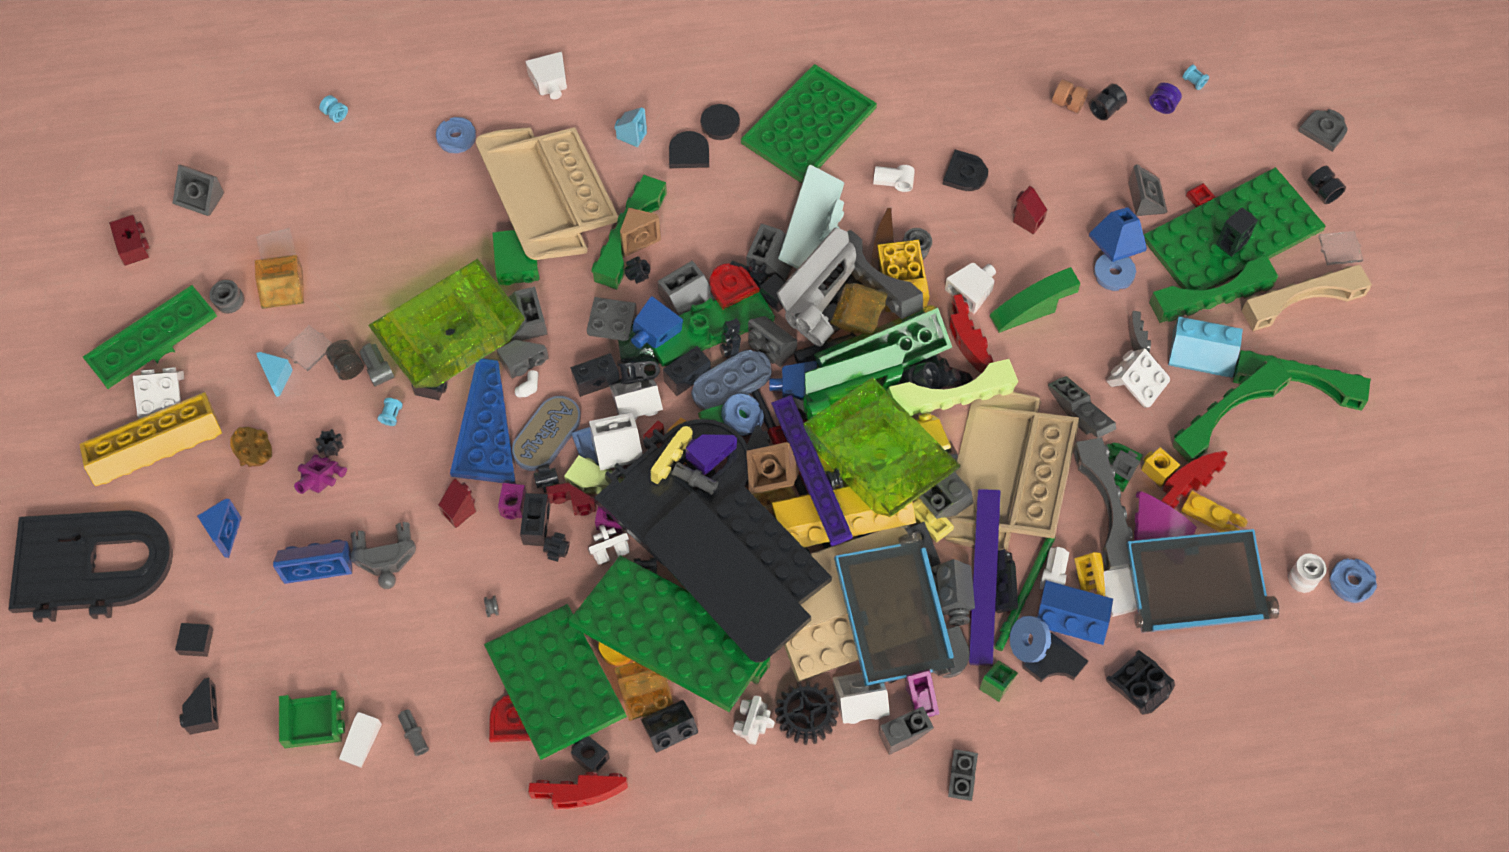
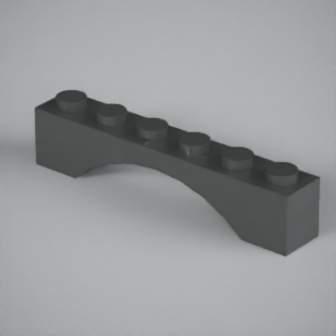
M852 230L847 231L849 242L854 245L856 250L855 268L851 273L854 278L859 280L868 291L877 296L879 301L888 306L901 319L923 310V292L911 282L889 277L873 268L863 255L862 239ZM842 260L840 264L845 268L844 260Z
M1102 437L1078 441L1073 449L1077 468L1096 486L1107 508L1109 519L1108 535L1101 552L1106 571L1129 568L1130 561L1126 543L1132 541L1133 533L1131 527H1128L1126 523L1127 512L1125 506H1122L1120 502L1121 491L1114 481L1115 470L1108 460L1107 444L1104 445Z

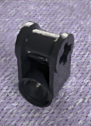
M653 356L624 358L617 361V365L620 366L621 384L652 380L660 373L658 360ZM647 364L655 365V369L652 371H646L644 367Z

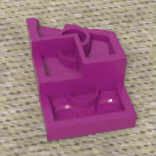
M1137 491L1136 498H1139V512L1135 513L1134 541L1195 534L1197 527L1181 513L1155 497L1142 491ZM1183 549L1147 552H1162L1175 565L1182 564L1185 558Z

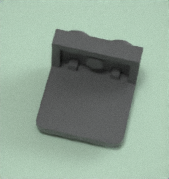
M594 297L586 330L587 334L600 338L628 340L632 323L637 317L636 303Z

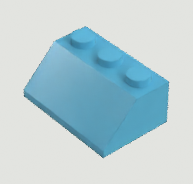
M1178 317L1173 329L1168 365L1232 378L1241 347L1243 329Z

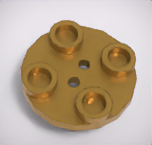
M239 427L232 434L230 446L235 456L240 460V466L245 464L248 467L262 466L271 459L272 446L266 431L251 427Z

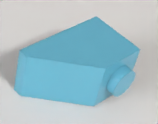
M641 107L627 111L621 119L619 118L616 121L614 129L616 130L617 139L635 147L640 145L647 134L644 108Z

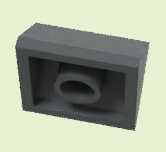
M181 164L178 165L172 204L210 216L224 195L217 177Z
M1138 164L1134 165L1128 184L1135 215L1145 216L1167 213L1160 178Z

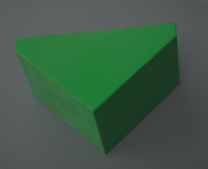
M998 660L984 676L979 690L1000 702L1018 672Z

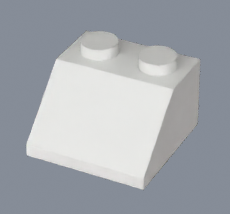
M654 379L638 381L632 384L616 383L609 385L618 415L632 412L636 420L638 416H652L657 414L658 411L663 410L658 387Z
M862 672L832 677L839 713L843 723L855 724L861 720H877L883 718V716L890 715L888 694L884 683L865 686Z

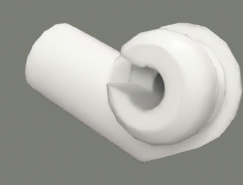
M528 371L527 381L515 388V395L517 397L525 398L537 391V371Z

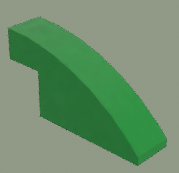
M1069 267L1022 290L995 309L989 317L998 333L1047 316L1055 313L1059 299L1078 293L1081 283L1073 269Z

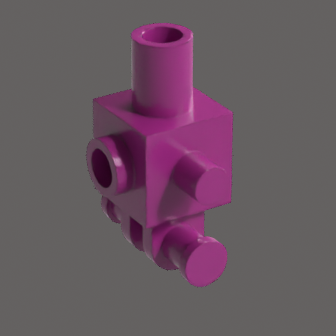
M314 454L309 462L306 464L301 463L298 466V472H301V479L294 484V488L300 494H304L309 489L320 493L327 486L332 487L335 485L336 479L332 477L334 473L342 478L345 476L347 468L339 466L338 462L331 461L327 457L321 458L319 455Z

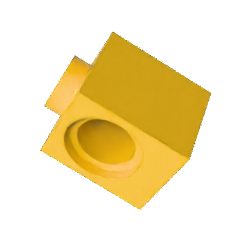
M1160 447L1155 452L1150 451L1144 457L1143 461L1145 463L1141 470L1158 486L1162 487L1177 472L1180 464ZM1155 464H1160L1163 468H1158Z

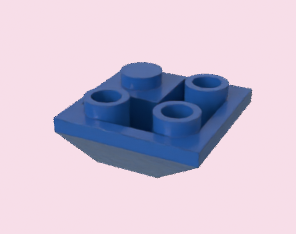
M1128 207L1111 212L1089 233V237L1112 262L1145 252L1147 249L1140 219Z

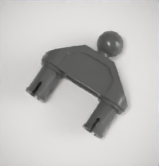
M403 522V527H401V523L395 525L398 542L367 549L365 532L358 531V536H356V531L351 533L353 551L350 554L351 561L363 570L379 576L378 584L383 589L393 588L396 583V577L393 573L399 572L416 551V544L411 540L410 523Z

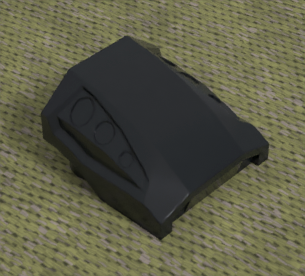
M1138 650L1131 660L1112 676H1108L1106 681L1144 715L1155 711L1169 698L1175 687V681L1154 660Z

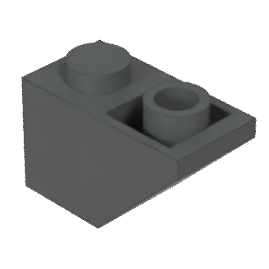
M514 340L497 349L499 361L512 379L524 375L527 370L540 366L549 359L545 345Z
M920 707L880 725L879 736L890 755L910 746L934 727L924 707Z

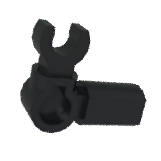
M733 260L730 265L745 268L759 289L768 278L765 272L766 264L760 267L756 264V260H753L749 267Z

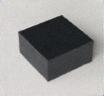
M181 623L175 651L179 655L208 657L213 628L208 624Z

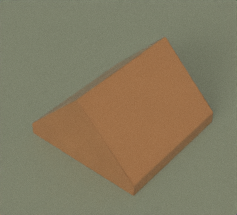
M632 208L628 209L620 230L624 257L661 240L660 223L657 214Z
M786 442L747 451L749 491L751 494L793 486L799 469L790 443Z

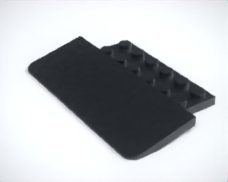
M744 485L711 509L694 492L690 493L652 527L645 536L647 547L753 662L767 660L811 621V615L801 604L832 581V576Z

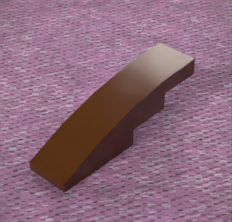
M887 208L874 240L871 266L879 272L877 245L894 243L891 208Z

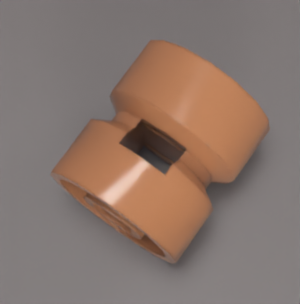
M1062 79L1054 93L1052 103L1061 107L1066 105L1068 110L1078 114L1085 103L1089 90L1081 86L1074 87L1072 82Z

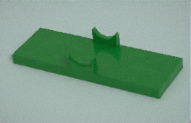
M191 285L84 355L83 358L105 387L109 389L154 359L158 364L165 354L175 352L172 346L216 318L217 315L194 286Z
M760 292L724 310L717 300L713 301L710 297L703 304L691 305V311L679 315L683 319L682 331L658 348H653L651 345L650 347L661 366L665 367L696 346L701 351L721 344V335L724 331L723 325L725 321L728 322L737 318L740 323L739 335L748 332V322L751 319L766 316L773 322L775 315ZM695 313L705 314L710 319L708 331L702 335L693 334L689 329L690 316Z

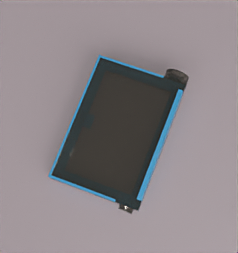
M1254 529L1128 541L1126 543L1138 614H1135L1134 621L1136 628H1141L1142 633L1261 621L1279 617L1277 598L1275 596H1267Z
M918 532L899 537V544L834 557L865 686L904 679L906 675L927 669L930 670V673L937 672L938 676L951 674V669L955 668L953 662L954 655L927 551Z

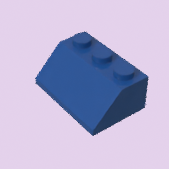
M333 540L326 544L311 543L305 547L290 546L284 550L277 551L273 567L284 584L352 574L351 549L347 541Z
M1046 580L1036 617L1044 621L1050 631L1104 645L1114 599Z

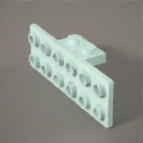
M812 165L807 167L778 257L779 260L798 269L834 228H840L837 225L844 215V211H842L844 202L840 200L844 186L843 181Z

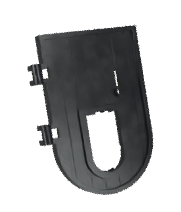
M710 419L690 420L675 426L664 436L657 429L653 430V436L650 439L647 437L643 439L647 451L626 470L616 463L614 465L615 470L612 473L608 471L605 473V479L609 485L594 497L595 503L663 566L665 565L645 543V536L652 527L692 492L711 509L742 485L745 487L748 485L747 451L749 448L737 431L722 422ZM684 426L692 428V439H697L701 435H734L737 438V448L727 456V463L710 478L718 481V486L712 495L700 488L695 491L687 482L672 475V471L678 462L684 464L687 461L686 449L683 450L679 461L672 463L670 466L671 471L666 479L662 478L659 484L651 481L652 467L680 428ZM660 442L662 446L658 449L656 444ZM622 476L624 480L619 483L617 479Z
M131 510L19 517L8 610L12 613L33 612V618L38 623L42 622L43 618H48L51 622H55L57 610L89 608V615L93 619H98V615H105L106 618H111L112 607L126 606L139 602L151 595L164 582L170 571L173 559L171 540L164 528L154 518ZM60 540H72L68 542H60ZM136 542L146 544L149 549V557L146 563L136 570L94 573L96 545ZM98 601H105V603L99 606ZM43 605H49V609H44Z

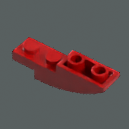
M962 294L954 295L952 301L954 314L950 315L949 329L963 356L982 374L989 363H993L992 355L987 352V338L982 335L981 329L974 330L973 320H969L968 317L969 306L967 301L964 302Z
M1226 451L1214 452L1183 466L1166 481L1163 491L1167 494L1161 501L1175 509L1180 502L1178 499L1181 495L1186 497L1192 489L1197 492L1202 486L1206 488L1214 478L1212 476L1215 471L1220 473L1227 464L1224 460L1228 453Z
M586 772L585 775H578V784H574L572 781H560V784H553L548 780H536V783H529L528 792L531 799H552L554 809H570L607 800L627 789L628 781L627 777H623L620 773L599 776L595 772Z

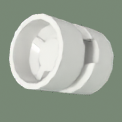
M1311 553L1300 556L1288 574L1289 584L1292 588L1302 593L1314 590L1326 574L1327 568L1323 559Z

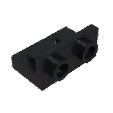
M684 700L641 719L642 725L656 753L698 733L694 717Z

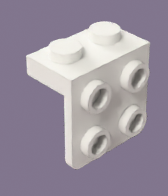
M1146 349L1130 350L1122 357L1123 361L1112 369L1111 375L1106 382L1111 387L1125 385L1144 408L1152 405L1170 382V377Z
M176 367L163 368V373H155L154 369L141 370L140 375L133 376L137 416L140 419L181 402L179 380L184 379L183 371H176Z

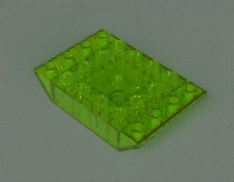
M476 259L368 326L414 388H424L441 385L508 343L525 320V317L481 262ZM447 329H455L452 335L444 334Z
M873 377L804 423V428L817 453L833 470L838 468L841 474L840 477L874 513L893 516L961 466ZM883 453L887 457L885 459H877L875 455Z

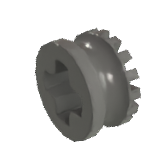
M496 595L491 599L484 597L487 617H491V614L499 615Z
M956 608V610L948 611V615L951 617L949 624L961 626L970 622V618L967 617L969 615L968 609L959 608L958 610Z

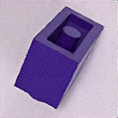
M701 435L697 439H692L687 444L686 459L700 470L703 475H706L737 448V438L734 435Z

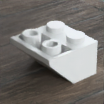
M632 412L589 421L591 440L600 471L615 468L614 465L616 463L621 466L632 464L643 455L638 429Z

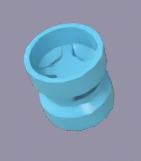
M332 95L326 96L319 106L320 111L325 115H329V118L335 123L342 121L348 113L347 106L343 103H338V99Z

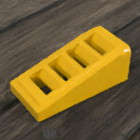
M1093 552L1074 558L1081 590L1090 592V590L1097 588V593L1095 594L1105 596L1102 554ZM1093 571L1094 575L1089 576V572ZM1095 580V584L1089 585V581Z

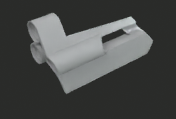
M834 228L777 292L778 298L786 311L785 317L789 325L797 329L817 346H822L834 332L828 322V317L824 316L822 312L855 268V247L849 242L848 232L839 228ZM844 260V271L827 290H819L818 287Z

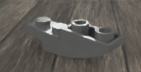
M1067 376L1048 384L1049 390L1065 413L1070 417L1079 418L1078 427L1086 435L1092 433L1099 438L1116 430L1115 421L1091 403L1090 395Z

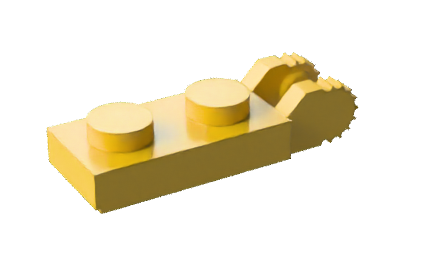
M1191 491L1181 510L1182 513L1219 532L1240 530L1232 524H1226L1227 521L1240 527H1245L1248 523L1247 519L1241 515L1232 513V511L1194 491Z

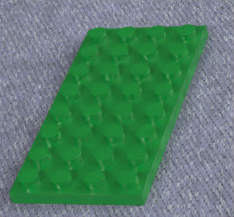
M1275 167L1144 234L1146 245L1182 289L1208 290L1238 276L1249 261L1265 256L1270 259L1324 231L1326 225ZM1242 207L1252 213L1258 221L1248 243L1231 257L1219 248L1216 242L1225 221Z
M621 555L569 620V626L727 712L731 711L763 664V662H753L687 590Z

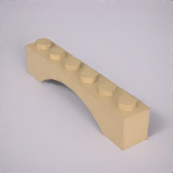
M1361 265L1347 266L1341 271L1328 272L1322 277L1309 278L1302 283H1293L1280 290L1274 289L1261 296H1251L1246 300L1242 313L1252 331L1271 326L1276 317L1295 302L1312 297H1329L1350 301L1366 296L1372 284Z

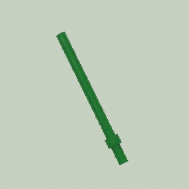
M1045 538L1018 595V609L1011 610L1007 621L1003 622L999 630L1000 636L994 646L996 650L1003 651L1010 637L1012 627L1017 621L1049 550L1054 543V538Z

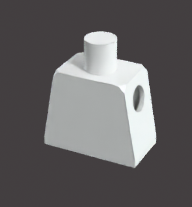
M562 52L527 60L528 76L539 94H549L551 99L560 98L562 95L561 90L567 88Z
M971 263L946 279L945 290L952 296L962 294L964 302L967 301L969 311L974 314L992 292L995 282L992 276L996 274V270L990 264L981 269L975 263Z

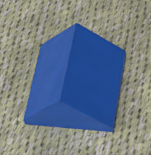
M224 499L197 515L222 555L225 558H229L242 517L231 500Z

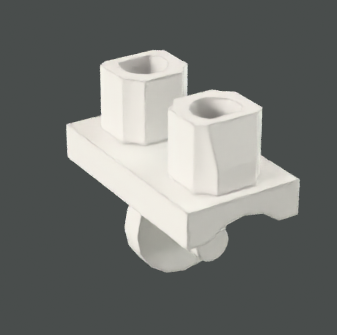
M604 525L599 526L601 533L593 535L595 542L602 539L604 542L591 546L588 549L589 554L593 555L597 564L600 565L610 561L606 551L608 548L614 546L618 557L630 553L627 543L629 537L627 533L609 539V536L616 534L615 529L606 530Z
M754 696L753 700H742L740 712L743 715H747L746 722L737 720L733 728V732L737 736L745 738L749 744L756 745L759 733L764 734L766 728H773L775 724L769 718L771 711L767 710L768 705L761 701L762 698L760 696Z

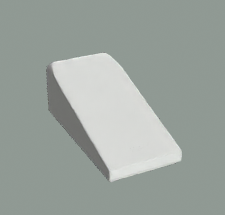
M357 712L339 759L362 768L382 725L381 722L374 717Z

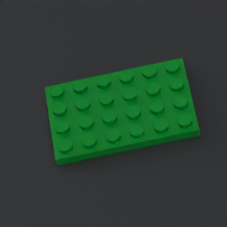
M814 64L741 138V144L802 184L807 167L812 165L819 169L877 108V103Z
M568 604L484 644L540 760L627 717L585 635L569 626V620L573 613Z

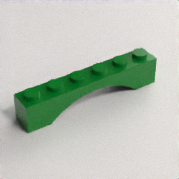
M643 175L641 181H637L633 196L628 198L624 213H620L616 228L610 231L609 241L607 245H603L600 251L599 260L593 263L591 272L593 273L594 282L616 290L618 289L625 275L620 230L629 208L649 213L659 210L667 195L666 182L647 175Z
M1265 256L1249 261L1244 270L1235 279L1220 287L1208 290H1189L1170 286L1154 291L1149 304L1159 323L1165 321L1172 322L1178 317L1190 316L1199 310H1209L1224 302L1228 304L1240 297L1247 298L1256 292L1268 291L1274 287L1278 274L1269 258Z
M1241 350L1238 355L1233 375L1234 383L1239 384L1248 374L1252 376L1262 362H1269L1274 358L1292 376L1290 381L1311 385L1323 391L1339 406L1362 411L1368 402L1371 378H1366L1359 374L1343 373L1340 370L1320 368L1317 365L1302 364L1295 360L1279 359L1272 355H1261L1253 351Z
M1274 358L1269 362H1262L1252 376L1246 375L1239 384L1241 385L1236 389H1229L1223 395L1224 399L1219 403L1217 401L1213 402L1207 408L1208 412L1203 416H1196L1190 422L1191 426L1186 430L1184 428L1179 430L1174 435L1173 447L1188 463L1200 458L1208 451L1212 432L1227 412L1250 400L1274 397L1289 385L1292 376Z

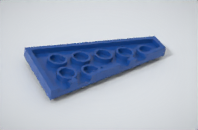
M477 358L450 470L451 477L516 484L498 360Z

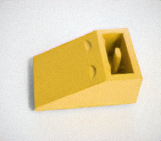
M919 240L877 245L880 273L914 284L923 292V307H927L930 296ZM884 304L885 311L890 312L889 307Z

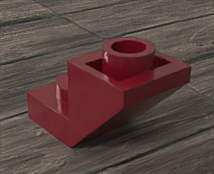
M570 483L546 487L550 504H563L571 500L574 516H587L592 512H596L594 498Z

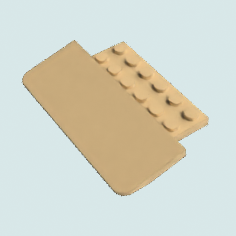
M575 127L539 137L534 136L531 128L498 130L477 137L476 146L527 257L540 260L586 254L587 247L580 233L617 223L618 215Z
M1016 392L1008 395H993V397L987 400H973L955 473L972 491L973 504L956 516L946 517L953 524L954 529L943 538L951 543L975 548L978 489L1001 491L998 551L1002 549L1008 551L1012 532L1055 539L1079 418L1038 413L1041 403L1040 398Z
M895 527L881 530L811 554L832 576V581L801 604L811 615V621L784 645L797 682L859 660L834 557L897 544H911L912 541L904 528ZM912 555L848 566L859 612L865 611L868 626H863L870 656L926 636L909 593L921 588Z

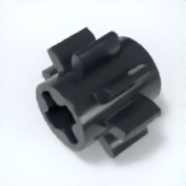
M637 256L626 262L628 266L625 267V275L630 281L635 280V283L638 284L649 279L647 274L650 273L651 268L646 260H640V257Z
M333 429L325 432L321 431L320 437L315 439L318 444L316 447L318 452H324L327 458L329 455L338 456L340 449L344 448L341 442L343 440L341 434L335 435Z
M549 464L538 466L539 472L534 473L537 489L543 488L544 493H546V487L559 484L556 468L550 469Z
M555 532L554 536H547L543 552L547 553L549 560L558 562L559 558H566L570 542L565 541V534Z

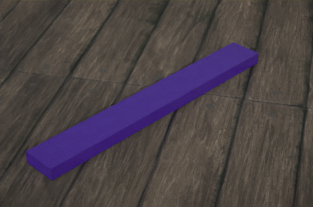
M792 395L772 402L774 412L787 442L790 443L797 466L831 546L853 539L850 528Z
M978 489L973 576L975 609H972L970 665L993 666L1000 490Z

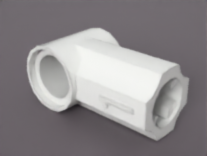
M901 165L897 168L876 166L873 184L894 186L898 191L908 192L913 188L915 170L909 165Z
M1050 548L1046 569L1043 570L1039 589H1044L1046 580L1065 585L1067 576L1065 571L1069 552L1064 548Z

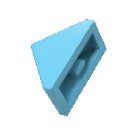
M262 352L256 353L276 397L280 396L293 371L288 359Z

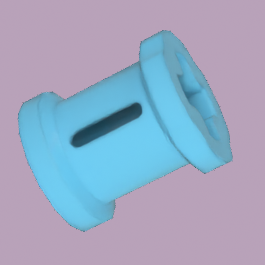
M1193 64L1185 71L1182 78L1185 81H1190L1195 85V89L1200 90L1209 80V75L1201 73Z
M385 398L382 413L378 415V421L388 426H395L398 411L402 409L403 404L396 399Z

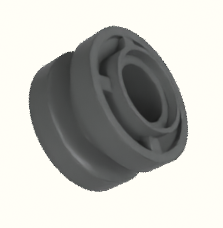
M921 228L909 229L905 233L902 242L919 240L922 259H925L932 246L931 235Z
M231 280L219 281L211 288L210 300L222 313L236 312L244 303L245 297L243 292Z

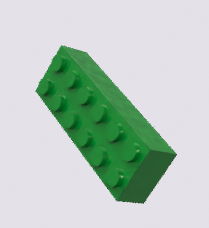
M929 305L908 317L898 318L814 354L818 367H822L896 343L906 353L902 362L903 368L952 348V344L938 307ZM879 378L851 386L850 391L858 387H861L865 384H868L872 381H875Z

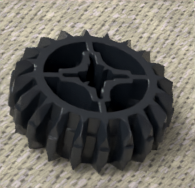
M806 681L805 687H802V684L797 682V689L790 685L788 687L789 693L784 691L781 693L782 699L777 700L779 707L775 708V714L779 715L776 718V723L781 724L779 730L781 732L787 731V739L794 735L795 743H798L800 738L803 739L804 745L808 744V739H812L813 744H816L817 737L824 741L826 739L825 733L832 734L833 729L831 726L837 725V721L834 718L839 716V712L835 710L838 707L837 702H831L834 699V695H826L828 690L826 687L819 690L818 682L814 687H810V681ZM807 697L816 699L820 703H812ZM799 699L800 706L793 709V712L787 713L789 706ZM804 705L806 710L811 711L810 721L808 716H805V713L803 714ZM822 713H826L824 721L815 727L814 719L820 717ZM794 723H803L806 729L800 728L796 726Z

